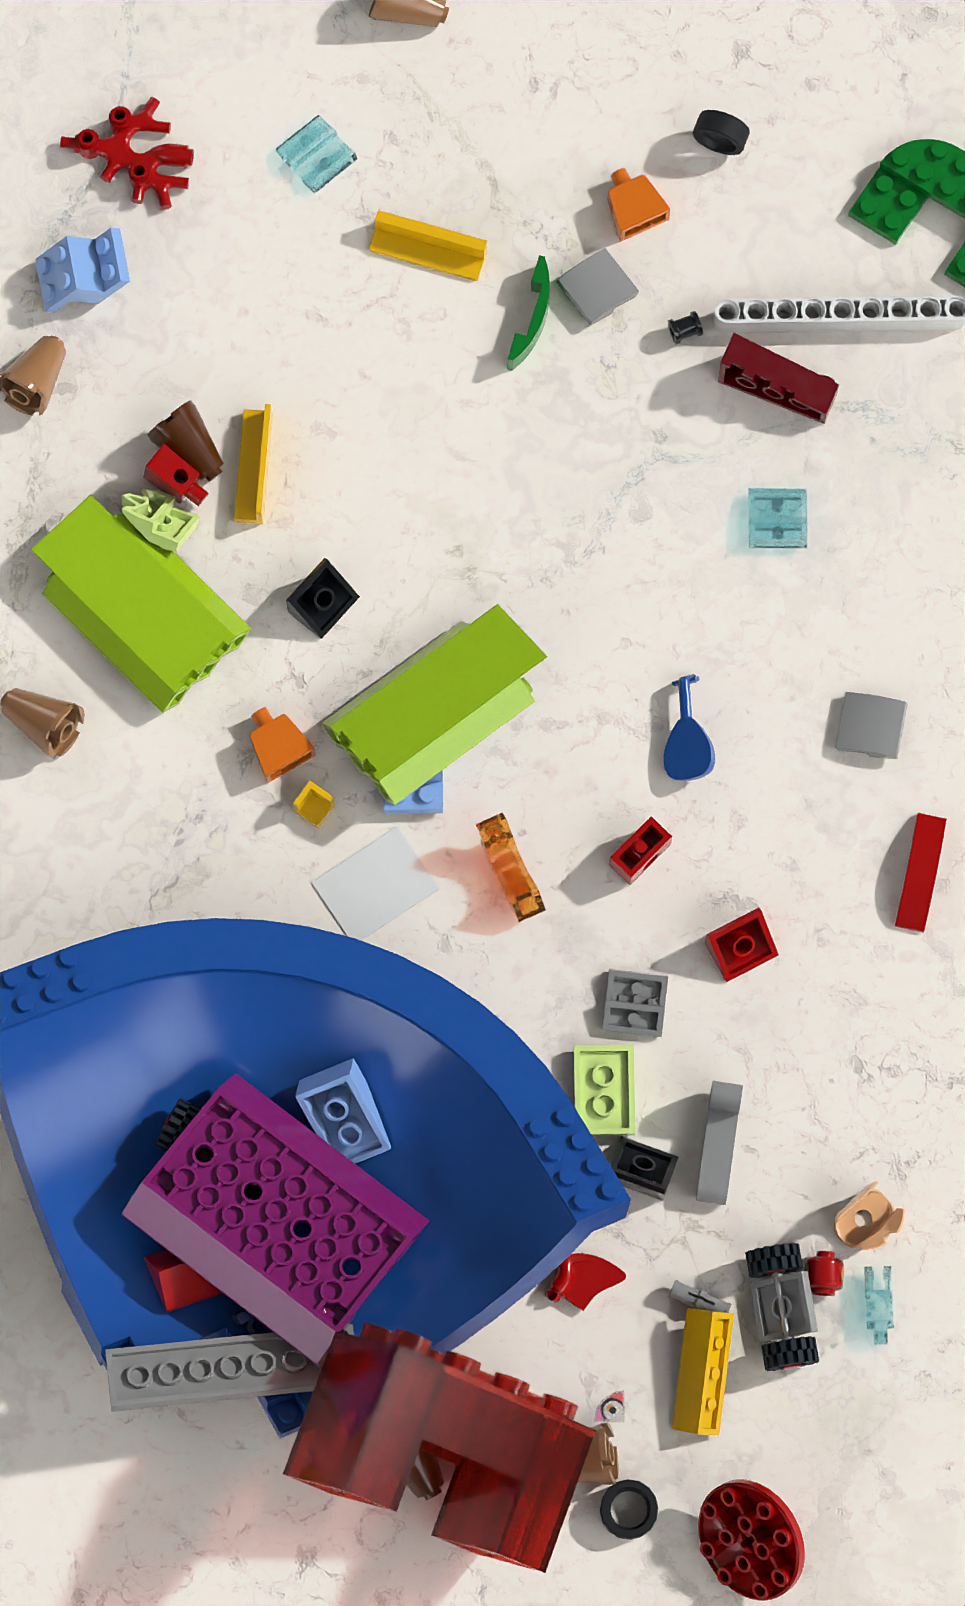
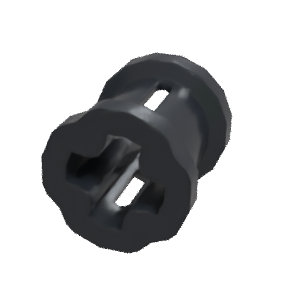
M692 311L689 316L675 321L673 319L667 320L668 328L675 344H679L682 339L696 334L698 336L703 335V328L696 311Z

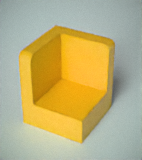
M312 781L308 782L293 803L294 812L316 828L321 826L335 807L334 797Z

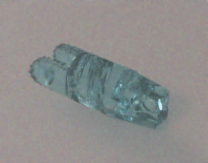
M872 1266L864 1267L867 1329H873L875 1345L888 1344L887 1329L894 1328L891 1266H884L882 1271L884 1290H873L874 1271ZM876 1301L883 1302V1311L876 1310L874 1306Z

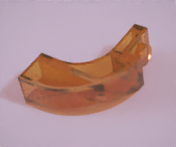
M503 812L477 823L476 827L484 852L517 920L521 922L545 911L546 909L538 887L521 858Z

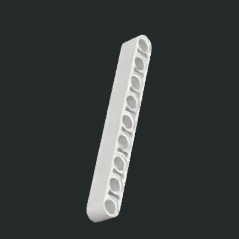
M952 295L723 299L715 306L713 322L716 329L723 333L957 330L965 326V298ZM929 309L934 313V316L925 317L920 311ZM951 309H958L963 315L956 317L951 315L949 311ZM842 310L848 314V317L839 318L834 313ZM866 310H872L877 314V316L874 318L866 317L863 314V312ZM902 310L906 315L904 317H896L892 311ZM755 311L759 312L763 317L756 320L750 318L748 314ZM786 311L791 317L782 319L777 313ZM808 311H815L820 316L812 319L806 313ZM729 312L734 318L725 320L720 317V314Z

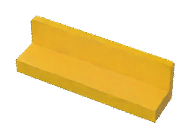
M378 210L375 217V231L369 250L370 252L472 281H478L487 254V240Z
M265 404V410H243L234 522L264 523L273 419L271 404Z
M687 1308L672 1424L674 1430L719 1436L733 1313Z

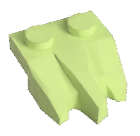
M145 488L140 489L141 496L131 493L122 495V513L150 543L156 544L164 550L177 552L198 526L200 516L174 507L175 496L157 489Z

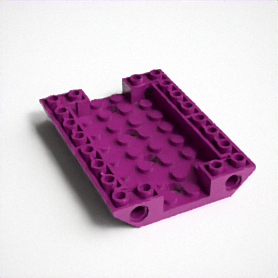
M236 1073L215 1091L144 1178L121 1213L123 1217L315 1365H318L354 1319L356 1312L390 1268H394L429 1223L427 1218ZM200 1148H208L213 1153V1158L206 1163L200 1162L195 1156L196 1151ZM250 1185H256L261 1189L262 1195L257 1200H250L244 1194L245 1188ZM303 1222L310 1227L311 1233L307 1237L300 1238L294 1234L293 1227L297 1223ZM345 1261H356L359 1264L360 1271L356 1275H347L342 1269Z

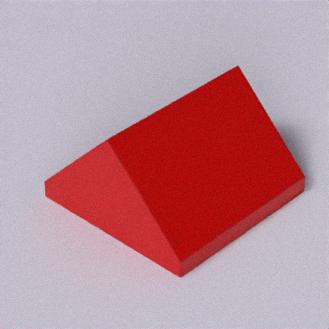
M759 907L706 934L705 945L726 982L779 956Z
M166 1249L144 1257L166 1313L223 1294Z

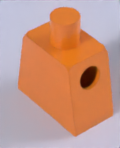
M625 168L618 169L611 174L610 177L615 187L608 190L607 200L621 242L669 220L670 208L645 175L631 179Z
M266 707L252 714L251 717L258 728L252 731L249 736L267 783L316 756L313 745L286 714L273 719Z

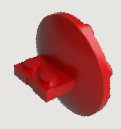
M744 1479L725 1482L708 1494L701 1506L698 1519V1532L701 1543L700 1552L717 1575L718 1581L746 1598L759 1601L778 1598L792 1589L803 1571L805 1549L800 1527L784 1501L764 1485ZM712 1558L717 1562L720 1569L716 1567Z

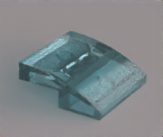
M319 114L276 148V152L314 194L358 159L356 153L338 137L336 130Z
M748 488L749 548H807L806 489Z

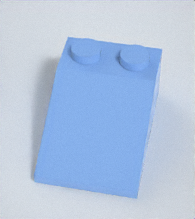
M354 1058L299 1081L295 1097L315 1134L354 1164L391 1149L368 1084Z

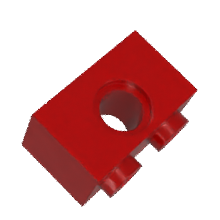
M650 817L610 857L609 866L631 885L671 845L672 835L653 817Z

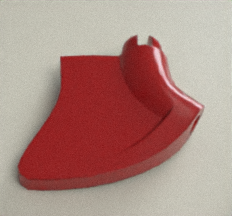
M574 1253L557 1267V1274L549 1284L550 1288L545 1291V1296L553 1303L559 1302L560 1298L563 1297L575 1307L584 1311L597 1294L623 1282L626 1279V1273L601 1257Z

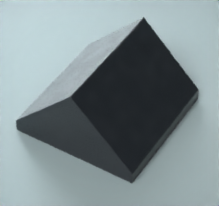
M324 558L286 599L288 612L322 639L360 596L330 561Z
M622 1137L610 1166L623 1187L663 1201L679 1157Z

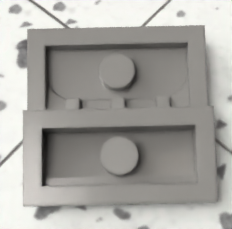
M606 248L580 262L556 281L589 325L611 315L616 307L635 298L639 293L637 287Z
M845 692L835 748L838 751L866 753L869 757L898 759L908 703L882 696Z
M609 969L602 1030L662 1037L668 976Z

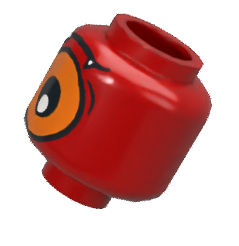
M816 1251V1256L810 1257L805 1261V1271H808L811 1294L835 1296V1291L843 1288L844 1263L842 1260L834 1258V1252Z

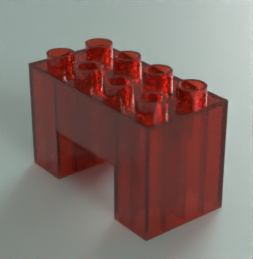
M365 1322L360 1336L335 1332L283 1475L335 1496L397 1512L420 1449L456 1465L431 1536L480 1556L546 1573L596 1432L592 1428L573 1421L578 1405L550 1394L543 1393V1396L540 1397L528 1392L530 1384L506 1374L495 1372L494 1376L480 1371V1362L452 1351H446L445 1354L430 1349L432 1341L402 1329H396L395 1332H392L383 1327Z

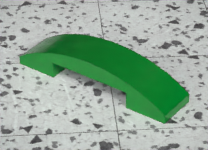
M539 255L531 280V291L539 293L527 335L515 333L507 358V369L514 370L530 354L546 322L549 307L550 281L545 256Z

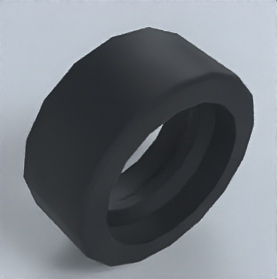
M704 110L699 114L692 133L698 143L712 151L724 155H739L744 150L750 130L743 121L731 114L718 110Z
M627 1479L616 1482V1484L607 1489L602 1497L600 1506L602 1523L610 1533L618 1538L628 1540L640 1538L651 1530L657 1520L658 1504L656 1496L648 1486L640 1481ZM626 1491L636 1492L641 1495L647 1505V1515L644 1521L632 1528L620 1526L615 1522L611 1514V1504L614 1498Z

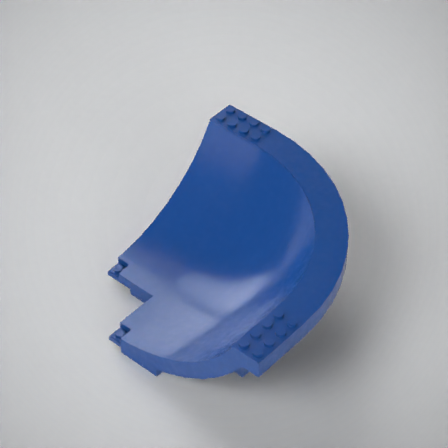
M210 918L169 921L117 931L72 945L0 972V1114L32 1209L61 1278V1292L99 1365H104L106 1370L105 1349L248 1335L244 1328L245 1323L235 1325L230 1317L241 1307L225 1294H220L166 1313L144 1260L145 1256L165 1250V1248L121 1215L141 1182L166 1153L154 1147L168 1115L172 1112L179 1098L202 1109L215 1091L236 1073L314 1132L295 1097L299 1081L354 1058L368 1084L391 1145L390 1150L358 1162L356 1165L427 1218L429 1223L394 1268H390L350 1322V1324H353L360 1386L257 1397L279 1438L302 1429L309 1433L388 1399L391 1388L461 1345L529 1293L567 1259L593 1231L625 1219L631 1198L574 1105L551 1072L509 1026L482 1003L440 975L398 954L356 938L309 926L267 920ZM245 1194V1196H246L248 1199L251 1198L252 1200H256V1199H254V1198H252V1197H250V1196H248V1195ZM300 1222L293 1227V1232L296 1236L304 1238L311 1233V1229L306 1223ZM347 1260L342 1265V1269L347 1275H356L360 1271L359 1264L356 1261ZM255 1320L252 1324L256 1334L273 1332L269 1328L263 1327L258 1320Z

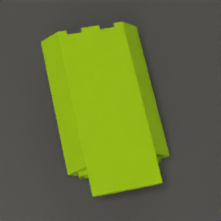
M91 494L31 549L53 571L46 580L48 584L42 594L162 713L179 705L191 686L208 677L224 655L238 649L252 629L177 554L150 543L124 514L112 516Z
M496 604L471 624L460 621L322 722V725L336 746L347 751L361 774L372 779L386 802L396 805L533 704L535 700L530 694L533 692V689L525 678L520 677L548 656L499 604Z

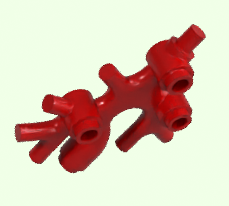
M150 97L144 108L135 115H131L130 111L123 106L113 108L109 113V122L113 133L107 138L99 139L98 134L91 129L82 130L78 135H75V138L61 137V148L74 149V153H80L86 159H93L97 156L105 158L107 166L100 178L107 183H110L115 173L119 170L128 169L130 183L133 188L132 202L135 204H142L144 192L152 188L158 196L161 209L166 210L172 207L168 193L170 188H189V178L160 175L157 173V167L160 165L186 168L187 165L192 166L194 149H190L188 145L170 143L155 146L145 153H136L130 148L132 136L140 131L170 134L171 122L156 121L152 118L160 104V101L154 97Z

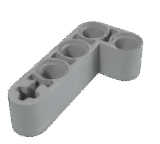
M719 1081L712 1082L696 1201L726 1205L743 1085Z

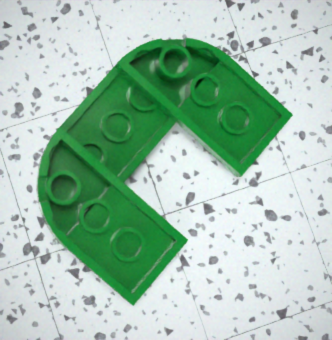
M935 139L914 140L896 147L880 162L878 170L849 210L848 216L895 245L928 198L933 199L965 219V151L953 144ZM965 242L944 273V275L965 287Z

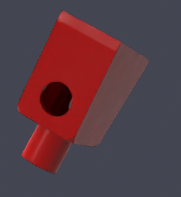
M165 444L160 447L145 467L143 478L162 492L175 496V501L179 504L187 497L199 507L209 494L197 484L200 474ZM176 479H181V480H183L185 483L180 484V483H177L175 480H176Z

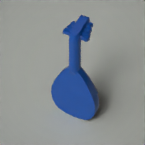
M695 674L680 677L679 680L672 682L673 686H678L680 719L674 725L665 746L664 768L669 777L679 781H692L703 778L713 771L715 765L713 744L702 726L692 718L690 684L700 680V676Z

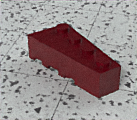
M734 332L720 363L719 383L823 424L826 422L838 393L839 384L831 377L819 375Z

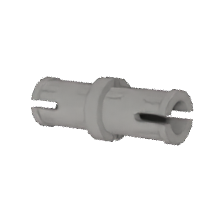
M675 1280L668 1296L670 1299L672 1298L693 1308L729 1313L732 1305L708 1295L707 1290L701 1289L699 1291L678 1280Z

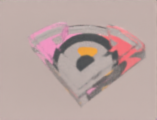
M624 1390L616 1391L601 1401L596 1409L594 1422H625Z

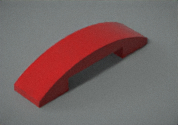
M917 813L895 927L923 933L925 931L942 849L946 818Z

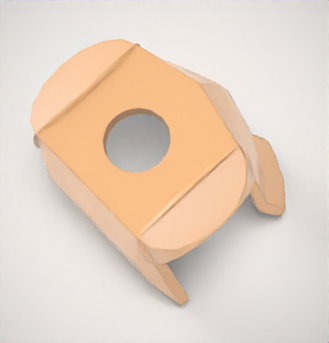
M877 1181L867 1185L836 1214L834 1219V1231L837 1237L851 1248L860 1247L863 1250L884 1246L887 1244L886 1239H888L890 1234L898 1233L902 1227L905 1210L902 1208L894 1210L888 1198L877 1189H874L878 1184ZM862 1210L869 1212L872 1216V1223L865 1228L859 1227L855 1222L856 1213Z

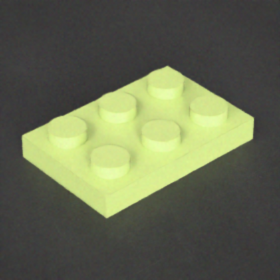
M574 1045L575 1109L592 1136H635L634 1045Z

